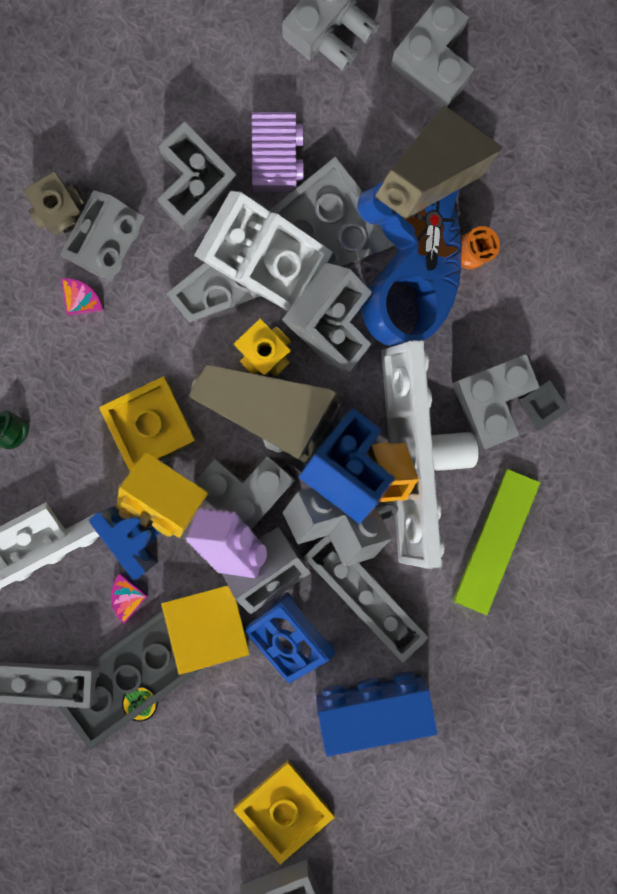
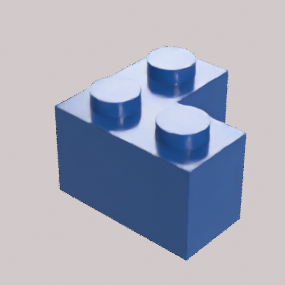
M351 408L314 455L299 478L360 524L379 503L396 477L365 455L382 430L354 408Z

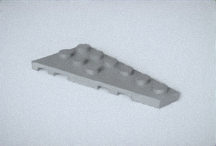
M336 157L269 210L271 213L280 215L331 250L333 253L327 263L342 267L396 247L385 236L381 225L370 224L359 215L357 204L363 191ZM203 263L166 293L189 323L262 297L207 263Z

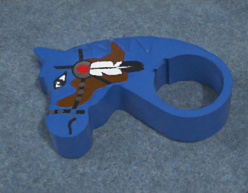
M383 182L361 193L358 199L357 210L362 219L370 224L381 225L385 236L397 248L396 256L368 286L372 293L362 305L363 320L368 331L376 340L385 345L396 346L409 341H424L430 338L446 320L454 304L461 274V233L454 207L459 189L408 218H404L375 197ZM394 282L403 285L408 284L418 296L416 298L419 309L418 321L410 334L397 329L387 313L386 298Z

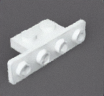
M47 502L0 526V590L14 581L25 580L34 570L46 564L57 563L70 551L78 547H87L95 542L99 535L89 523V519L96 514L64 529Z

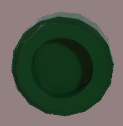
M3 411L0 413V447L8 450L14 449L27 438L29 425L14 413Z

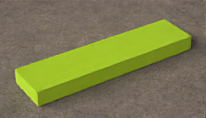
M505 469L452 600L453 602L488 615L541 482Z

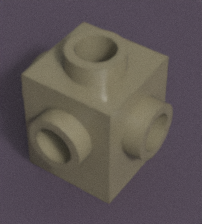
M53 171L23 190L33 206L28 212L40 230L46 227L53 235L58 233L63 235L73 230L82 213L79 206L84 203L73 184L66 187L63 180Z

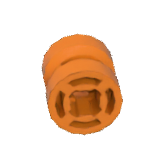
M478 226L461 236L462 268L467 270L475 269L495 259L498 255L500 240L491 228Z

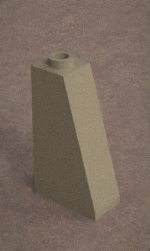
M443 105L391 169L375 197L404 218H408L482 177L503 146Z
M206 365L204 370L195 376L191 385L192 391L188 396L307 464L344 401L337 393L330 389Z

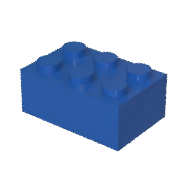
M413 671L394 674L393 680L379 683L378 678L361 680L357 683L358 687L344 690L342 685L329 686L322 689L321 695H316L317 713L326 757L438 735L429 689L422 676H415Z

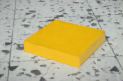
M165 376L99 407L130 472L145 452L158 460L196 441Z
M228 585L161 603L179 675L250 655L238 606Z
M289 760L237 803L233 809L280 865L335 818L332 810Z

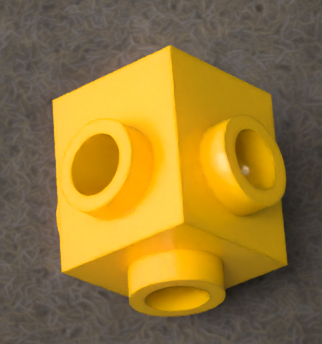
M261 319L234 343V346L244 356L240 363L251 374L257 375L260 373L262 376L267 377L271 373L276 377L291 363L287 359L291 354V350L287 347L291 343L289 338L277 326L271 330ZM262 347H270L272 349L270 355L265 357L259 355V350Z

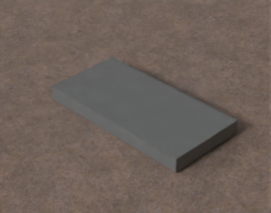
M161 609L85 664L100 666V674L95 686L96 691L99 692L98 703L91 708L59 707V709L88 749L91 750L201 669L181 675L178 674L163 610ZM77 676L76 678H79V692L77 694H81V697H83L84 676ZM140 685L150 688L155 693L125 715L123 712L122 699L124 694L136 691Z

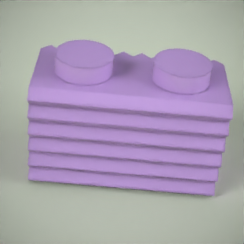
M252 112L253 192H292L296 189V182H303V159H296V146H303V123H296V112Z
M202 507L197 510L187 535V543H190V546H193L194 550H197V553H200L204 560H207V563H210V566L217 570V573L257 577L260 567L266 561L267 549L235 511L229 513L228 510L226 512L219 510L217 512L215 509L212 511L208 508L203 510Z

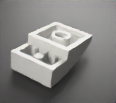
M230 191L194 256L265 299L289 311L323 265L328 262L333 252L280 215L269 212L243 193Z

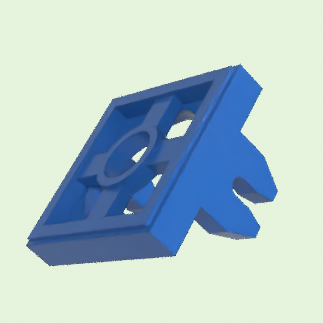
M115 506L98 512L89 519V523L132 579L136 580L158 563L146 547L157 539L160 533L158 530L151 526L148 530L142 531L139 516L123 519Z
M286 592L281 598L274 601L261 615L247 624L243 630L287 683L290 684L330 661L336 652L333 649V644L323 638L292 601L293 597ZM273 618L288 620L295 631L290 632L282 629ZM279 636L288 639L293 646V650L285 648L281 644ZM302 640H305L312 649L307 657L300 650V642Z

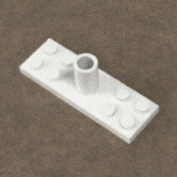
M409 341L381 350L388 440L390 444L406 443L419 479L407 500L396 501L398 506V512L395 515L398 562L430 569L442 567L441 557L444 554V543L439 535L438 524L441 516V506L436 498L434 471L475 467L478 461V444L471 432L431 435L429 408L432 404V395L427 387L426 378L429 358L424 350V341Z

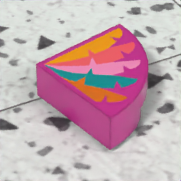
M61 279L65 309L68 316L104 311L99 296L88 285L75 279Z
M119 573L112 586L111 602L116 616L125 624L147 598L148 594L122 573Z

